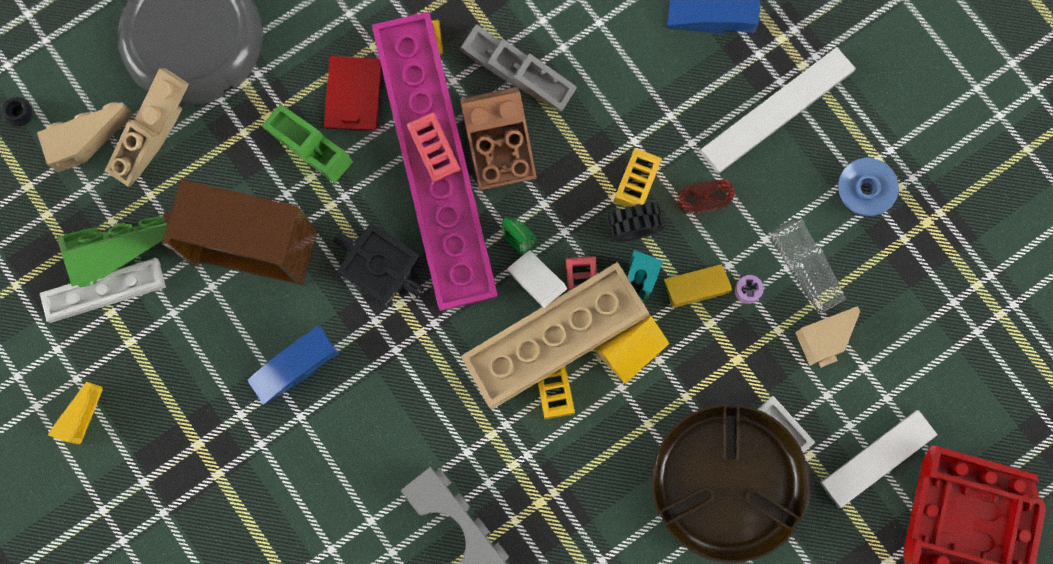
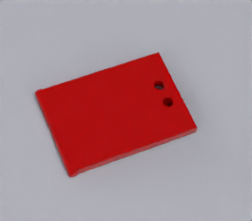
M329 56L324 129L377 131L382 72L380 58Z

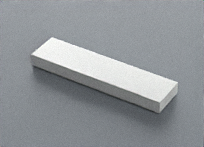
M153 258L117 269L104 278L98 279L91 286L79 287L78 285L71 286V284L41 292L40 297L46 321L52 323L166 288L159 260Z
M916 410L819 483L836 506L841 508L938 434L921 412Z

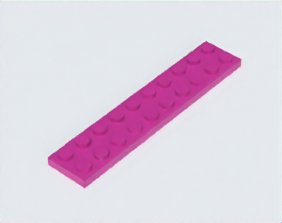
M428 11L373 24L372 29L439 311L498 298L430 13ZM433 112L460 167V171L434 183L407 128L408 123ZM428 127L417 134L420 136L433 130L434 127ZM437 136L422 143V145L427 147L440 140ZM441 148L427 156L431 159L444 153L445 150ZM449 159L433 165L434 171L450 164Z

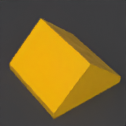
M648 316L593 350L619 379L626 384L670 343L652 316Z

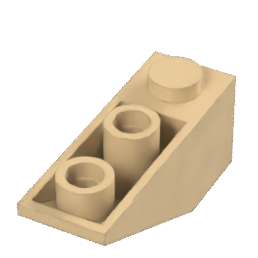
M123 102L109 103L99 111L81 113L76 115L73 120L65 123L57 122L48 125L45 130L37 132L47 165L55 171L61 172L86 163L133 116L132 112Z

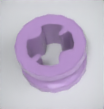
M746 275L736 283L734 293L740 302L751 304L762 296L764 286L758 277ZM746 282H750L751 287L753 285L756 287L752 297L746 296L747 292L745 294L742 293L741 289L746 285Z

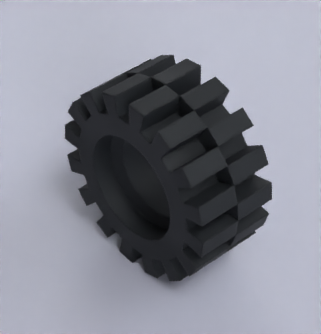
M648 202L643 205L635 204L633 207L627 206L625 209H618L607 216L613 242H628L633 239H642V237L657 234L665 228L660 205L655 202L651 204Z

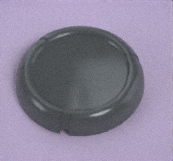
M128 0L119 21L118 48L129 75L145 92L148 93L159 68H166L189 83L179 105L205 104L222 98L226 95L224 90L231 85L236 89L248 77L260 55L263 27L260 13L253 0Z

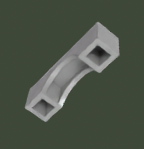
M429 467L401 490L420 516L430 513H442L450 516L460 525L466 540V549L460 564H507L506 560L509 558V555L499 543L493 546L486 535L490 531L479 517L475 521L470 517L467 510L471 507L460 493L454 496L447 486L451 484V481L441 469L435 472L432 467Z

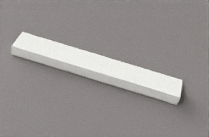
M836 47L703 147L700 153L716 173L720 174L852 74L856 68Z

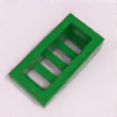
M508 217L502 220L503 237L520 256H523L538 243L537 237L523 222Z

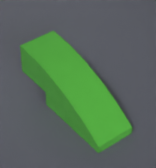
M281 104L262 124V127L334 184L353 163V160L343 149L325 138L319 130Z

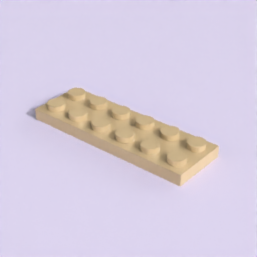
M617 262L553 300L545 308L538 309L463 354L461 358L488 407L492 410L650 316Z

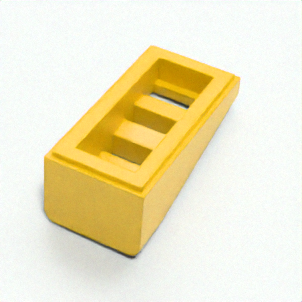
M634 148L613 203L624 207H633L635 204L643 205L662 158ZM637 158L653 163L652 169L636 163ZM634 168L636 170L649 174V177L645 178L640 175L632 173V170ZM630 178L632 180L645 184V187L641 188L634 184L628 183V180ZM626 188L642 195L638 198L625 193L624 190Z
M566 366L544 378L561 376V382L545 385L544 380L538 382L544 420L575 414ZM563 388L564 390L562 394L546 395L548 390ZM564 399L566 401V405L552 408L548 406V402Z
M86 382L54 424L48 436L68 443H82L103 387Z

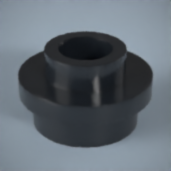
M10 98L3 105V117L13 126H23L33 117V106L25 98ZM23 109L22 113L16 117L17 110Z

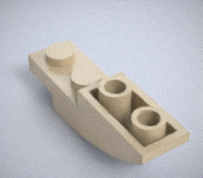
M159 68L135 120L127 122L106 166L105 172L126 186H132L159 151L182 111L179 104L189 83L166 68Z

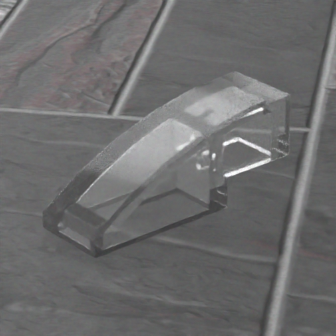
M793 218L769 232L787 267L818 313L821 314L846 300L821 247L815 245L803 219Z

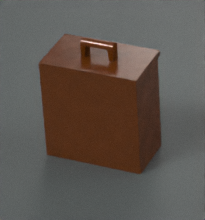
M181 179L172 211H166L162 217L168 224L162 243L192 266L199 267L200 262L302 286L304 284L318 232L299 206Z

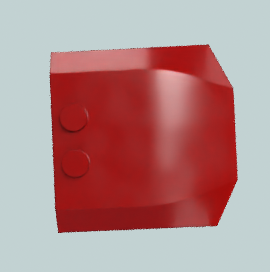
M930 446L921 464L903 550L904 564H1036L1046 511L1044 499L1039 498L1036 482H1039L1038 475L939 446Z

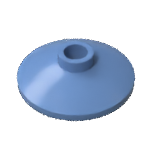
M861 158L851 162L843 170L839 178L838 190L841 200L851 211L862 216H877L886 212L895 203L898 197L899 184L894 171L886 163L874 158ZM861 186H868L870 194H864L861 191Z

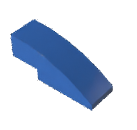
M670 0L667 28L724 34L725 30L755 33L759 24L761 0Z
M317 326L266 363L248 379V382L261 403L265 406L315 373V369L339 353L321 326Z

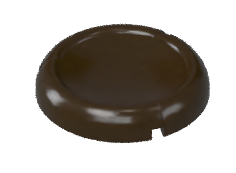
M720 404L702 408L691 413L677 423L664 438L656 454L652 469L653 500L666 529L681 545L691 552L717 562H748L775 551L795 532L793 528L798 520L802 521L808 505L810 476L800 445L789 430L778 420L761 410L749 406H727V404Z

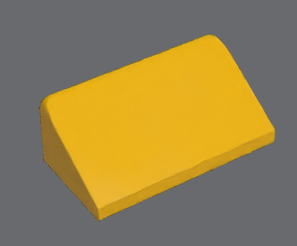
M722 264L664 279L672 308L722 296L732 291Z

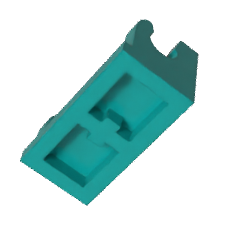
M634 250L628 265L630 271L627 278L630 283L635 281L637 285L642 284L639 297L642 302L646 303L653 290L663 261Z

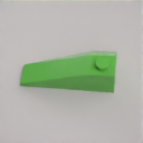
M163 216L143 219L138 222L139 226H132L123 222L114 224L113 228L105 232H98L97 227L58 236L57 240L71 286H91L98 279L104 278L161 242L168 225L163 220Z

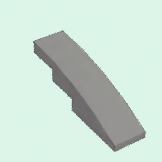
M477 24L459 49L508 83L560 112L564 109L577 88L532 54L525 55L506 40H498Z

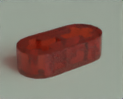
M718 179L684 187L677 201L679 209L683 213L693 215L727 207L733 200L735 193L729 181ZM717 188H720L722 192L727 191L728 193L723 201H720L719 196L709 198L708 195L714 194ZM688 193H692L693 198L703 196V199L696 202L695 207H691L689 202H684Z

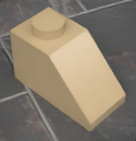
M858 306L805 326L795 332L809 366L819 363L822 368L838 361L836 355L845 351L860 314Z

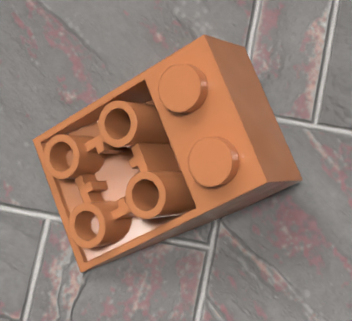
M514 87L461 98L460 103L479 190L536 179L537 176L519 89Z

